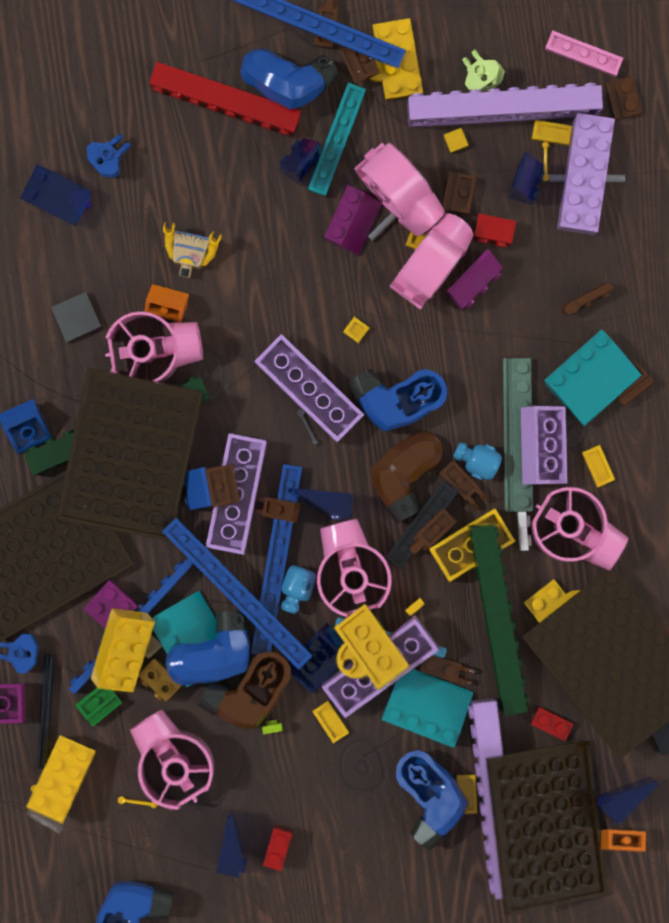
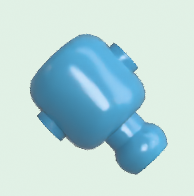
M459 443L453 455L456 460L466 461V470L472 474L471 476L480 480H492L502 461L500 453L487 444L485 446L477 444L473 449H470L465 443Z
M296 565L289 567L282 584V592L287 595L286 600L281 605L283 610L296 614L299 611L298 604L300 600H309L317 579L314 572Z

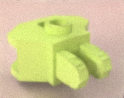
M474 50L472 55L477 60L474 64H471V61L466 57L462 59L468 71L465 85L469 90L489 92V89H494L502 82L505 70L496 60H484Z

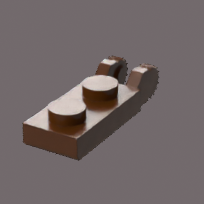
M605 283L563 305L562 310L566 315L576 313L579 306L582 305L585 308L593 304V299L597 297L603 299L609 296V291L614 288L611 283Z
M454 460L439 473L477 511L480 509L479 504L470 497L474 492L479 495L482 501L487 502L489 500L479 489L480 487Z
M256 496L255 501L264 503L263 510L261 508H254L253 513L297 523L300 504Z
M434 655L424 660L420 668V672L470 686L473 683L471 680L458 677L460 670L468 674L476 673L474 669Z

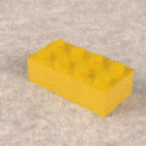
M495 508L431 548H428L449 582L475 567L468 529L469 525L491 521L494 526L498 527L499 537H497V544L501 545L502 549L515 542Z
M116 608L111 609L91 675V680L97 688L134 692L155 624L148 613Z
M60 735L26 806L27 809L63 825L96 754L95 750Z

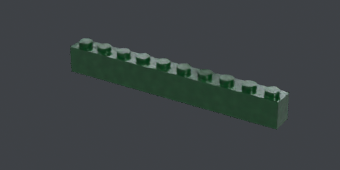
M193 376L185 380L186 383L180 386L203 391L201 403L210 400L201 377ZM73 430L63 433V437L56 440V437L45 441L46 445L39 447L35 445L27 449L28 453H25L24 456L34 476L68 462L74 436Z
M491 521L469 525L468 529L501 712L504 716L527 712L526 706L529 705V700L523 690V687H526L525 678L520 674L522 661L520 657H517L516 650H519L517 638L514 639L513 631H516L514 620H511L510 613L513 610L511 602L507 600L506 595L509 594V587L503 578V575H506L504 563L501 564L500 556L503 554L501 545L497 544V537H499L498 527L494 526Z

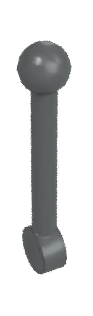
M299 409L297 415L302 418L312 439V445L317 446L319 440L315 438L304 416V410Z

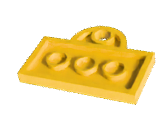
M410 18L373 24L375 38L406 50V54L399 69L375 60L381 73L369 80L382 82L385 101L410 97L414 93H423Z
M553 579L523 603L540 623L580 590H573L565 594Z
M364 604L334 627L345 642L338 651L337 664L341 672L353 679H361L368 676L380 691L410 668V665L367 605ZM347 660H352L354 663L353 668L350 670H346L344 667Z

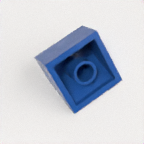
M34 399L0 413L2 429L17 454L52 438Z
M205 467L186 471L182 488H186L187 495L184 496L186 507H190V510L212 506L205 471L207 468Z

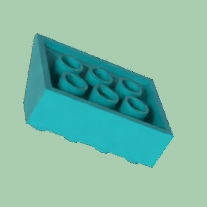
M601 329L544 381L546 387L583 426H586L642 375L615 342Z
M200 591L195 592L152 618L155 622L153 631L167 654L174 645L179 643H202L214 640L217 636V633H215L216 618Z
M412 669L394 683L381 719L454 748L474 692Z

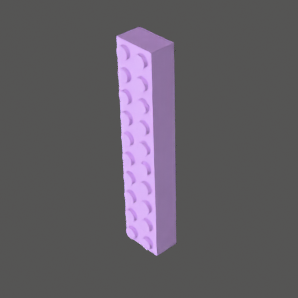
M587 83L581 87H577V84H568L563 88H558L557 85L546 86V89L531 86L527 87V90H519L518 87L508 88V91H500L498 88L489 89V92H481V90H470L469 93L452 91L450 94L444 95L442 92H433L427 96H423V93H414L408 97L407 103L408 127L574 118L577 113L598 116L603 109L601 85L596 86V83Z
M494 698L471 701V705L468 706V714L470 719H473L470 731L471 737L475 738L476 743L472 744L473 755L478 760V763H475V773L477 777H480V782L477 783V790L479 796H482L479 808L481 815L485 819V821H481L484 836H487V840H484V850L486 855H489V859L486 860L488 874H491V879H488L489 890L496 899H502L486 758L503 755L497 702Z

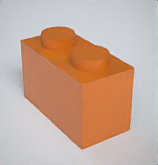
M152 284L146 298L144 312L182 322L187 309L189 294Z
M601 830V850L645 852L646 832Z

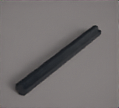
M53 654L44 655L36 766L38 769H44L48 762L55 655Z

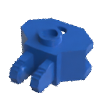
M118 134L105 144L92 142L87 146L88 161L103 177L116 178L120 174L121 156L131 147V144L127 142L118 151L113 148L122 140L123 136L121 134Z
M24 633L15 642H0V648H9L8 655L0 653V659L11 662L17 673L25 674L37 664L39 644L33 634ZM27 651L31 652L30 657L27 655Z

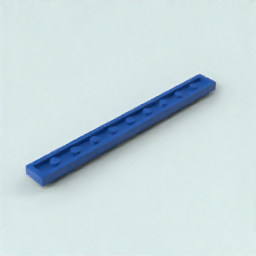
M230 0L396 69H399L406 54V50L284 0Z
M283 464L277 499L293 503L297 502L302 467ZM274 518L260 602L277 619L293 522ZM255 627L251 654L258 655L259 653L271 652L272 642Z
M177 518L162 531L298 669L313 656Z
M189 558L185 562L180 561L174 567L176 572L171 577L167 575L161 582L163 586L158 591L154 589L148 596L150 600L146 605L142 603L135 611L149 614L194 563ZM90 660L83 667L85 672L81 676L76 675L71 680L70 684L72 686L69 690L73 694H76L91 678L96 660L94 662Z

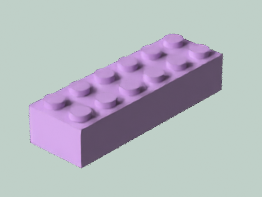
M577 113L574 116L557 230L595 235L598 232L615 119Z
M282 334L254 361L337 443L364 416Z
M228 434L222 466L234 465L240 503L214 507L206 547L245 554L267 441Z
M416 615L388 635L410 665V668L380 691L368 676L361 679H353L343 674L341 670L323 682V690L344 718L439 650L438 644ZM353 661L345 666L346 670L353 668Z

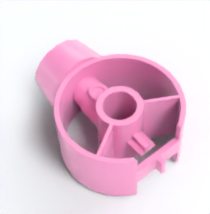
M381 143L375 150L372 148L364 155L365 159L354 168L360 179L374 196L392 214L399 218L401 225L415 236L425 233L444 215L445 211L424 178L390 143L386 146Z
M445 213L435 225L426 231L425 239L389 287L421 310L428 298H431L456 262L465 256L473 238V231L470 226L458 216Z
M134 312L118 319L106 335L110 353L105 354V356L111 358V371L113 373L121 374L117 370L113 346L114 338L121 328L127 332L131 340L127 347L118 348L120 359L132 358L135 360L129 376L136 377L141 364H149L156 358L174 355L172 363L166 372L157 379L152 380L163 383L173 375L177 367L203 360L202 341L197 322L167 323L155 314ZM138 318L156 319L166 325L172 336L153 338L144 335L134 336L125 324ZM141 342H148L150 345L149 354L144 358H138L136 354L137 345Z
M567 487L555 490L547 494L541 506L538 504L535 506L539 510L531 522L533 539L539 549L553 559L559 561L585 560L609 571L628 542L629 537L607 521L605 510L599 500L583 489ZM559 492H566V511L559 513L550 508L545 518L554 522L555 531L539 539L536 523L551 496ZM571 492L586 497L595 506L600 517V532L584 522L581 515L577 512L571 511ZM564 516H571L576 521V529L571 534L565 533L561 528V520ZM557 533L560 537L571 538L581 545L587 546L590 550L576 558H563L546 549L542 541Z
M358 519L320 528L324 558L318 569L317 585L320 596L325 604L334 612L348 617V615H351L358 609L344 611L334 606L333 603L345 591L352 594L355 604L365 602L363 590L367 585L385 589V592L376 604L369 605L368 608L381 607L387 599L391 588L390 569L383 556L376 549L368 545ZM355 546L371 550L383 561L387 572L386 586L368 581L367 575L361 567ZM337 552L343 588L329 601L323 593L320 576L327 559ZM351 571H358L363 575V582L357 588H351L345 583V576Z
M162 709L130 729L131 735L141 754L138 767L139 782L149 799L162 807L179 809L181 805L191 799L197 802L196 796L204 791L207 792L214 773V759L210 748L199 736L188 731L179 730ZM169 738H184L192 741L204 752L209 764L191 765L187 756L179 753ZM151 747L163 767L162 776L167 782L162 795H159L151 788L144 772L145 757ZM178 762L184 766L185 773L175 776L169 771L168 765ZM190 772H210L206 785L186 798L172 800L163 797L170 784L180 785L184 793L193 788L194 785L188 777Z

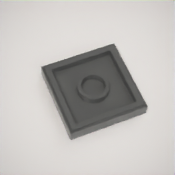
M86 292L51 307L67 343L102 327Z

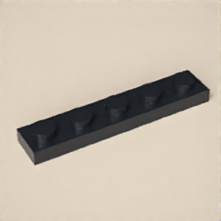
M443 480L386 558L401 569L413 554L409 547L415 542L413 539L415 534L442 508L446 509L458 491Z

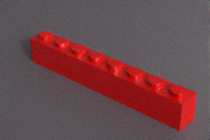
M156 62L149 81V85L153 88L154 92L163 94V92L169 93L172 98L181 100V98L189 100L188 103L199 106V104L207 106L206 109L217 112L219 110L225 112L224 115L230 118H235L236 116L243 118L242 121L248 124H253L254 122L261 124L260 127L271 131L272 128L279 130V134L287 137L295 135L302 115L301 110H289L269 99Z

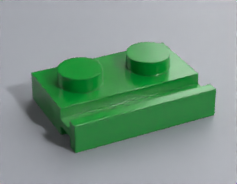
M96 688L75 706L93 727L122 704L123 701L120 700L114 690Z

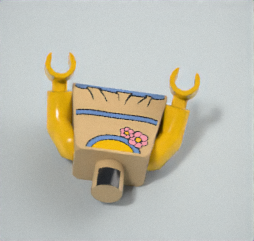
M165 222L163 232L165 233V248L168 256L173 260L174 264L181 265L179 276L190 278L192 268L201 269L202 266H206L215 257L222 234L219 235L218 239H215L213 236L214 231L210 234L209 238L179 231L174 232L175 224L172 223V228L168 229Z

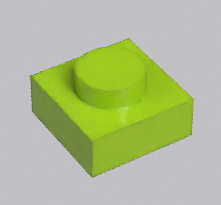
M277 719L265 721L266 725H262L263 734L283 731L282 722H277Z

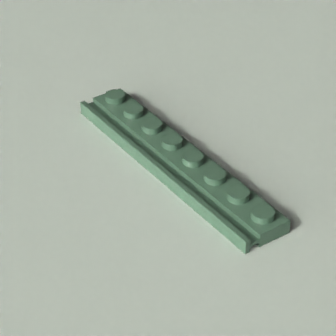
M531 358L503 359L504 512L533 511V484L522 485L521 407L532 406Z

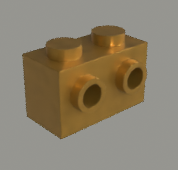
M156 657L139 674L141 678L139 681L146 688L150 686L155 691L153 693L154 696L160 701L164 700L167 702L182 686L172 680L167 672V668Z

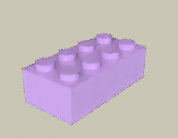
M521 407L522 485L567 484L566 407Z

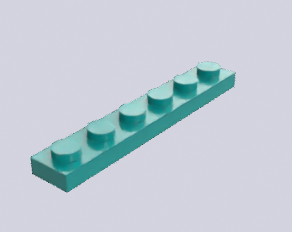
M351 83L347 84L308 191L326 197L366 89Z

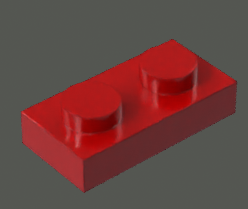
M538 707L530 723L563 741H566L574 725L541 707Z

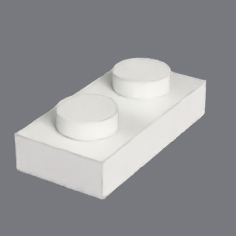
M517 512L519 550H529L528 546L532 545L531 534H527V527H530V516L526 515V512Z

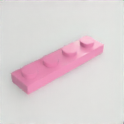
M553 30L545 48L546 51L614 77L617 76L623 60L620 56Z

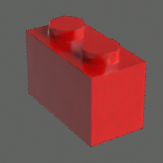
M478 214L473 239H477V242L481 244L492 242L496 243L495 246L507 248V246L512 244L516 221Z
M274 825L263 866L282 871L293 830Z

